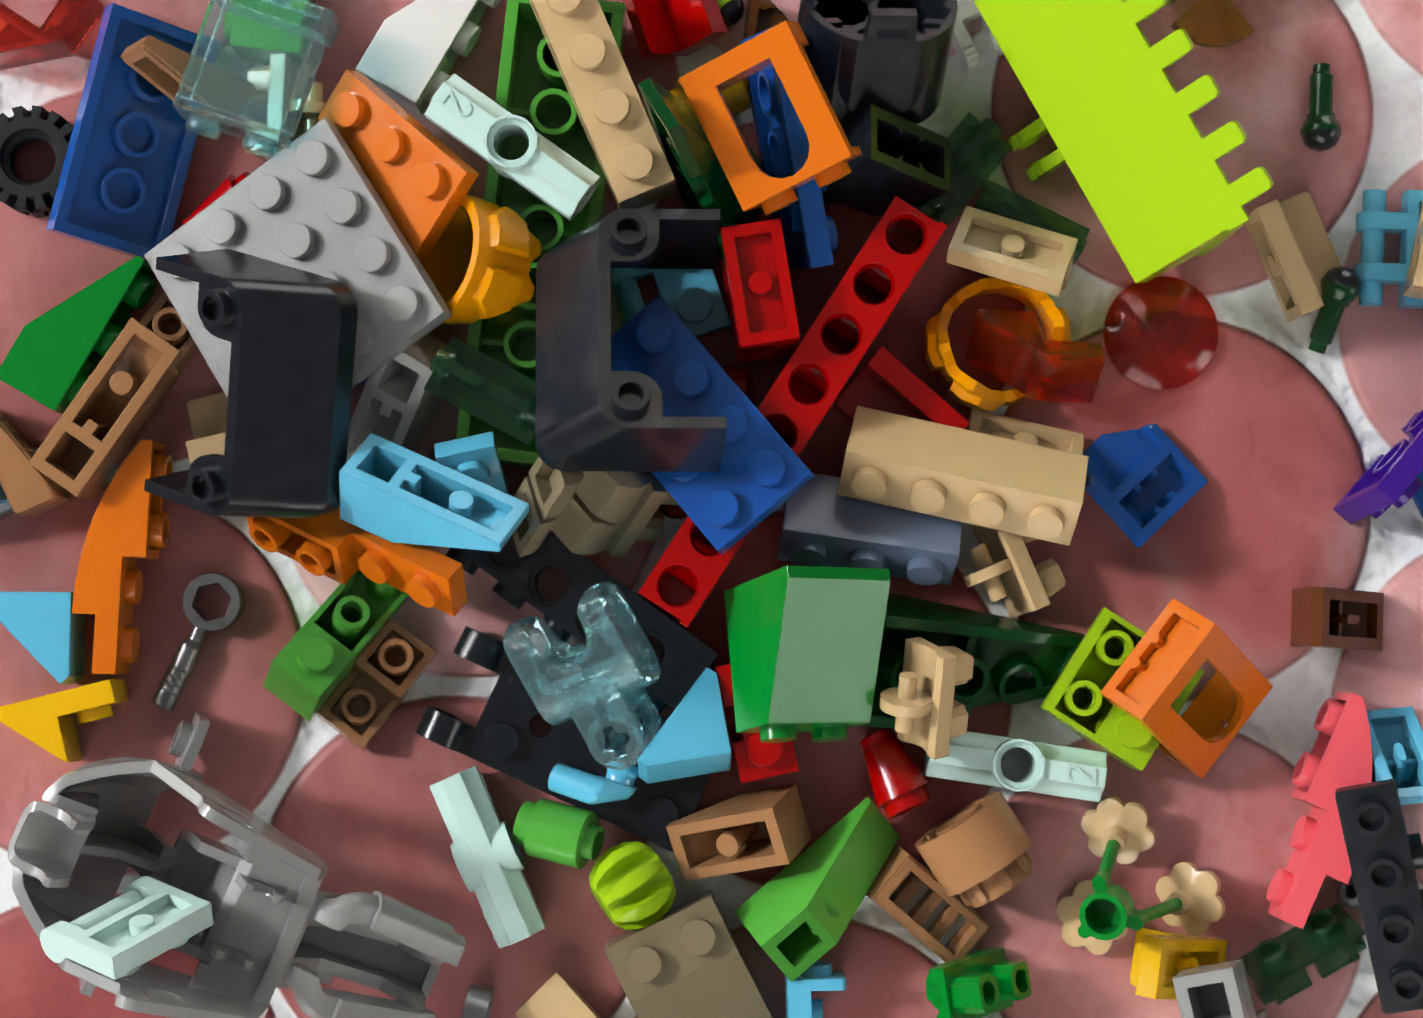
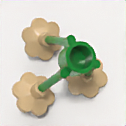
M1116 796L1103 797L1098 803L1097 809L1085 812L1081 820L1082 830L1089 836V850L1097 857H1102L1100 867L1092 881L1084 880L1078 883L1073 891V895L1063 897L1059 901L1056 913L1064 923L1061 932L1062 938L1071 947L1085 946L1089 952L1095 955H1102L1110 950L1113 940L1126 936L1129 928L1140 930L1145 923L1160 917L1171 927L1181 926L1190 936L1202 935L1207 932L1210 923L1219 921L1225 914V903L1218 895L1221 888L1220 880L1212 871H1199L1192 862H1180L1175 864L1170 875L1161 877L1156 884V894L1161 903L1142 910L1135 909L1132 896L1126 889L1117 884H1112L1110 877L1115 861L1121 864L1133 863L1137 859L1139 851L1150 849L1155 841V832L1147 824L1149 814L1143 805L1136 802L1125 804Z

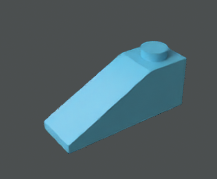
M373 433L366 438L339 471L340 519L394 543L500 552L529 513V503Z

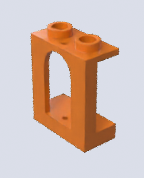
M785 20L678 78L743 211L762 207L766 216L798 200L794 189L814 179L818 187L822 188L850 174L852 170L848 162L862 155L859 146L851 147L803 47L809 45L799 22ZM773 64L809 141V154L804 166L794 175L785 178L771 177L761 171L755 163L721 94V91Z
M1173 598L1100 693L1110 703L1136 719L1161 743L1158 749L1202 779L1273 686L1214 622ZM1207 661L1216 670V673L1182 717H1180L1171 705L1202 664Z

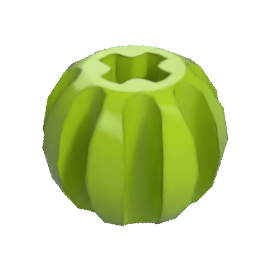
M639 841L622 842L607 849L596 860L589 875L590 889L597 902L612 923L625 931H637L659 921L669 912L676 897L675 882L668 869L651 847Z

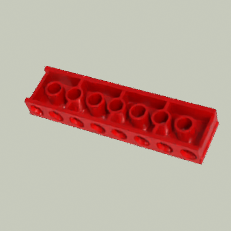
M895 196L758 407L759 412L798 457L807 446L948 226L941 221L939 223L897 196ZM687 516L638 593L680 620V624L688 629L750 532L721 555L689 516Z

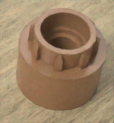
M1001 791L990 793L957 811L927 832L915 844L946 895L954 896L959 894L965 905L973 908L981 907L1007 893L1025 880L1032 872L1033 861L1026 850L1032 845L1033 841Z

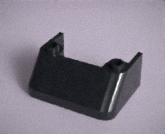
M619 209L611 212L542 255L536 269L535 444L540 459L546 465L560 471L720 472L727 431V417H663L662 392L658 384L651 377L636 371H612L611 268L714 269L720 226V209Z
M232 249L156 257V270L199 282L197 306L199 317L209 333L217 338L231 342L224 456L220 454L200 456L193 461L189 470L145 479L144 491L212 516L314 518L337 510L340 506L339 471L346 464L358 319L357 304L351 290L338 280Z

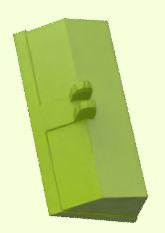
M973 0L1040 118L1008 139L1010 146L1014 152L1020 149L1024 150L1037 143L1039 138L1050 133L1058 149L1032 163L1031 167L1025 172L1031 182H1035L1067 163L1136 284L1146 283L1197 255L1201 257L1215 250L1251 219L1244 205L1270 190L1274 185L1267 169L1259 166L1230 183L1217 161L1246 142L1247 135L1238 121L1233 120L1208 136L1203 137L1191 116L1220 95V88L1213 76L1207 74L1177 92L1165 69L1193 50L1194 44L1185 29L1175 30L1151 47L1139 26L1140 23L1167 4V0Z

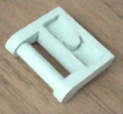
M143 876L128 884L124 894L70 923L60 920L43 929L40 933V942L45 954L53 962L61 963L66 959H70L116 980L135 973L141 965L169 949L184 945L189 938L214 925L212 906L209 901L149 876Z

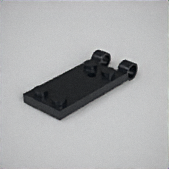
M465 626L453 653L500 674L476 726L446 711L428 705L416 733L575 807L594 811L599 818L674 852L666 826L673 821L694 813L711 774L650 784L637 777L633 785L637 789L627 800L594 805L577 801L548 789L549 775L557 763L604 777L607 773V765L613 759L634 764L638 768L637 759L667 719L480 631ZM537 714H545L552 721V730L544 737L536 736L530 730V721Z

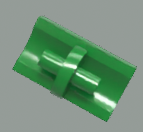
M1004 947L988 948L936 965L929 969L926 979V996L933 1006L939 1010L937 1018H982L1013 1006V1001H1020L1030 997L1032 992L1026 961H1006Z

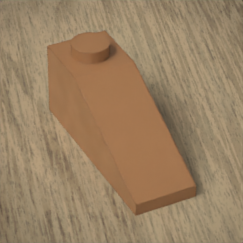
M131 317L33 455L29 464L74 496L95 500L130 450L182 352Z

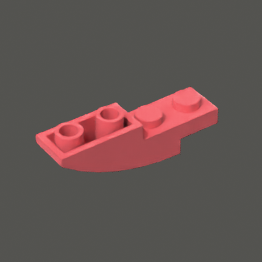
M1336 692L1334 699L1328 698L1323 703L1314 724V729L1319 731L1311 753L1305 751L1300 756L1292 773L1291 782L1296 785L1292 798L1312 806L1309 816L1302 815L1297 821L1290 837V847L1294 848V851L1286 869L1280 868L1273 876L1266 898L1267 901L1271 902L1267 911L1268 914L1301 929L1304 928L1325 876L1348 884L1352 875L1335 799V791L1341 787L1372 782L1373 759L1370 726L1364 697L1352 692Z

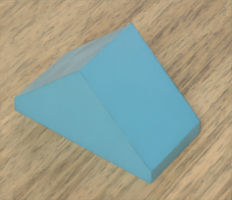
M0 592V622L59 684H76L84 676L86 614L72 613L74 593Z
M708 667L705 668L637 759L638 777L650 784L730 770L731 748L716 672Z
M1413 707L1367 711L1373 758L1372 782L1395 778L1400 805L1423 803V731Z

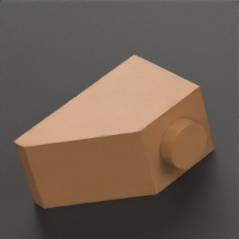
M796 783L742 793L673 821L666 826L683 882L790 864L812 839Z

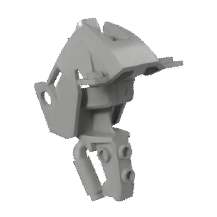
M198 711L195 712L191 723L181 721L173 736L168 753L177 757L175 765L153 759L127 756L103 759L86 764L62 775L44 792L42 799L48 803L41 801L31 802L24 809L8 845V860L13 865L12 889L39 940L41 931L60 920L70 923L115 899L128 866L132 867L141 877L149 876L211 902L214 925L192 936L184 945L174 948L199 959L193 976L146 962L135 973L114 980L70 959L57 963L63 971L79 978L81 994L91 997L95 987H100L115 994V1006L127 1011L171 1018H264L275 988H286L292 991L297 1005L310 1018H435L436 1014L425 1007L426 997H428L442 963H449L457 967L465 949V937L455 933L452 925L379 891H374L371 894L351 892L342 895L320 889V884L329 869V865L324 860L219 790L201 781L203 775L193 769V765L211 723L205 714ZM172 787L195 804L201 816L250 843L245 857L243 858L238 850L229 845L186 829H182L173 847L156 831L145 827L159 795ZM333 976L378 989L395 1000L330 988L324 989L320 983L330 984Z

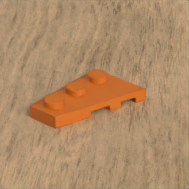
M346 69L319 114L318 120L321 121L325 118L335 123L423 265L479 176V173L359 71Z

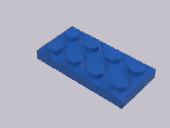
M111 3L105 5L46 230L132 257L138 255L145 259L144 254L172 234L200 122L122 61L120 56L126 47L147 35H151L216 66L221 42Z
M768 29L740 41V45L756 37L757 35L767 31ZM773 64L747 77L748 91L761 165L765 173L771 177L785 178L794 175L804 166L809 154V141ZM815 179L794 189L798 197L797 201L770 214L771 219L781 218L789 270L809 269L834 264L832 251L837 249L838 238L832 217L825 215L822 192H826L827 185L819 188Z
M660 295L611 336L612 371H636L651 377L658 384L662 392L663 417H727V431L720 472H652L721 555L814 478V475Z

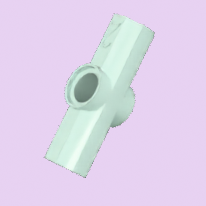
M455 73L441 84L431 98L429 107L424 113L425 118L490 163L499 175L514 180L570 221L583 210L601 181L599 175L535 131L533 125L527 119L511 114ZM511 135L524 137L529 142V147L522 157L515 160H506L497 154V148L504 138Z
M967 731V734L950 740L948 757L934 760L927 756V751H925L924 776L1006 788L1015 792L1026 791L1100 802L1105 788L1107 753L1105 751L1025 740L1018 737H1005ZM1020 747L1028 757L1029 766L1027 772L1016 780H1008L1001 770L1002 757L1008 750Z
M477 765L430 785L431 792L453 841L450 847L457 869L467 889L470 892H475L483 910L484 918L493 933V938L496 940L499 949L522 941L545 929V921L522 871L525 869V863L521 851L513 843V833L507 822L500 820L493 804L492 796L488 792L483 775L480 773Z

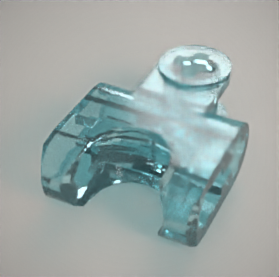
M605 581L588 588L578 603L577 615L585 632L586 645L576 646L567 644L557 637L544 618L529 616L508 625L504 634L503 647L543 719L554 726L573 719L595 760L607 768L622 770L630 768L637 763V759L660 730L661 718L658 709L652 703L644 688L659 680L660 667L654 649L625 596L616 584ZM608 736L610 739L605 744L604 739Z

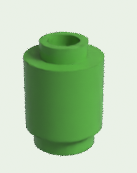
M544 798L539 799L537 802L525 801L518 811L513 828L514 845L524 848L527 855L577 869H582L589 859H597L605 836L604 827L598 825V815L596 812Z

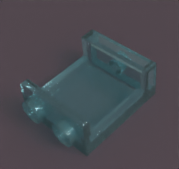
M210 0L173 102V107L179 115L187 120L185 128L215 140H219L221 132L243 139L241 146L244 149L266 158L275 157L277 152L284 148L289 149L294 141V136L326 46L333 48L340 29L334 10L305 0Z

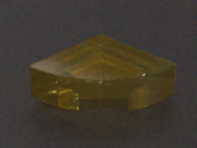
M1201 0L1171 26L1174 31L1185 29L1194 44L1211 48L1234 45L1245 40L1255 31L1230 0Z

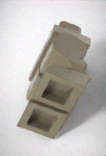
M538 456L528 472L530 477H525L514 497L529 503L530 508L529 513L512 535L519 557L533 554L541 546L551 529L572 553L593 555L606 548L610 557H625L636 540L655 541L662 532L664 516L660 505L679 506V504L652 472L560 471L546 465Z

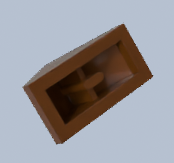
M1331 587L1292 589L1291 646L1382 651L1384 593Z

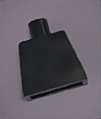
M872 104L862 108L841 123L851 147L859 146L862 155L848 162L852 170L850 174L827 185L826 192H822L824 206L838 202L868 215L880 216L886 212L895 196L912 206L951 193V139Z

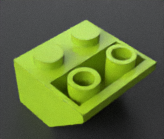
M1103 607L1040 707L1080 737L1100 750L1105 751L1128 768L1143 771L1160 742L1136 719L1110 703L1100 692L1142 639L1145 632L1106 607ZM1199 668L1172 703L1171 707L1177 714H1179L1205 671Z

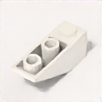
M415 0L384 20L355 69L365 75L392 100L423 116L433 95L441 84L451 77L448 73L458 56L467 57L476 45L482 30L477 24L487 7L490 6L495 9L502 0Z

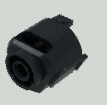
M800 0L798 22L809 43L804 49L840 124L870 104L915 124L925 121L935 112L942 94L958 9L957 0Z

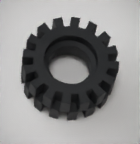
M32 105V111L26 110L23 106L12 108L14 116L10 118L4 113L0 114V201L19 213L25 215L33 213L37 217H48V211L52 209L73 125L56 112L51 111L50 113L41 106ZM43 141L49 143L55 152L56 163L52 173L40 182L29 183L22 181L15 170V157L18 151L29 142Z

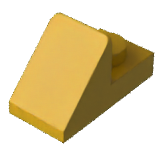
M108 679L0 706V722L64 762L82 761V752L73 715L76 714L78 724L114 716L111 705L129 701L124 679Z
M1149 928L1137 930L1130 972V984L1136 986L1135 995L1152 999H1177L1172 978L1184 969L1225 962L1227 940L1204 936H1190L1183 933Z

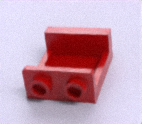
M781 218L721 227L720 234L725 264L721 260L737 361L740 364L792 356L797 349L800 332Z

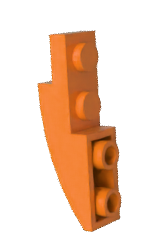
M140 440L123 461L105 490L92 518L82 548L75 579L72 613L95 615L92 674H130V663H136L138 660L140 633L138 628H132L133 605H139L142 600L143 574L141 570H136V559L159 560L160 547L167 546L170 534L169 515L162 512L163 498L144 491L145 479L173 473V460L171 455L165 454L166 445L154 440Z
M340 506L332 513L314 518L247 517L250 536L258 546L268 552L274 553L277 551L299 562L304 569L313 575H325L345 585L360 570L371 581L378 584L386 583L408 594L419 605L426 608L434 607L453 617L467 602L462 563L431 549V546L390 542L340 519Z

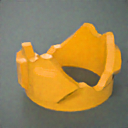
M467 194L422 266L453 314L443 323L451 325L458 323L472 324L479 319H489L508 312L513 307L532 299L535 287L529 276L531 262L541 254L542 245L528 230L527 223L509 207H498L497 204Z
M992 276L966 285L954 293L946 301L939 313L928 320L924 334L925 360L930 371L937 372L941 381L948 388L946 393L956 403L983 412L994 411L998 407L1017 403L1035 392L1051 375L1053 368L1066 360L1071 343L1070 320L1064 308H1057L1047 293ZM1002 294L1012 297L1030 309L1038 320L1044 339L1043 357L1038 370L1026 384L1009 391L990 390L957 367L950 347L947 328L952 313L963 302L975 296Z

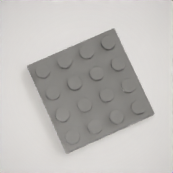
M325 118L144 254L145 259L227 398L231 342L213 336L203 325L197 307L199 282L156 270V257L232 249L344 283L351 290L358 309L352 388L453 315L334 122Z

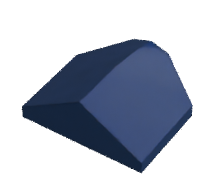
M1148 424L1140 429L1102 434L1083 451V455L1089 456L1085 490L1137 548L1143 545L1208 483V480L1157 424Z

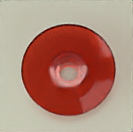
M1158 276L1142 284L1134 282L1126 287L1110 305L1103 327L1105 349L1116 370L1130 382L1152 390L1175 389L1188 384L1200 376L1214 357L1219 337L1216 315L1207 298L1188 282L1169 276ZM1166 320L1173 325L1175 332L1171 340H1163L1158 337L1155 331L1158 321Z

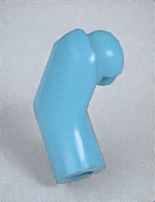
M613 759L608 763L607 773L604 777L557 763L549 775L548 789L590 805L627 800L637 789L633 785L638 777V768L634 764Z

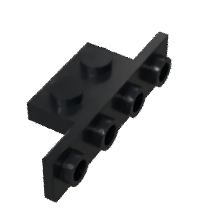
M1395 778L1338 788L1335 791V799L1382 1010L1386 1014L1423 1009V889L1419 890L1415 870L1423 869V847L1420 834L1407 835Z

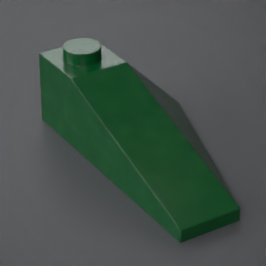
M647 78L639 83L638 86L660 146L675 178V187L688 209H720V226L716 252L725 264L720 228L759 222L762 207L748 211L742 210L693 108L650 78ZM747 146L755 163L761 171L765 172L753 150Z
M888 594L870 723L861 726L895 729V716L884 713L880 709L879 702L880 693L883 690L898 687L899 674L903 672L905 639L920 636L939 647L955 646L972 655L974 659L972 679L968 680L965 684L956 685L954 690V700L964 704L967 713L971 714V708L1003 701L1010 706L1046 698L1085 635L915 597Z

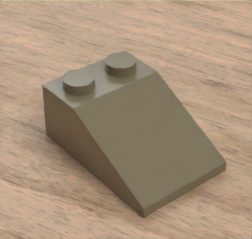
M711 889L671 908L659 921L643 929L625 931L606 941L604 951L638 1018H774Z

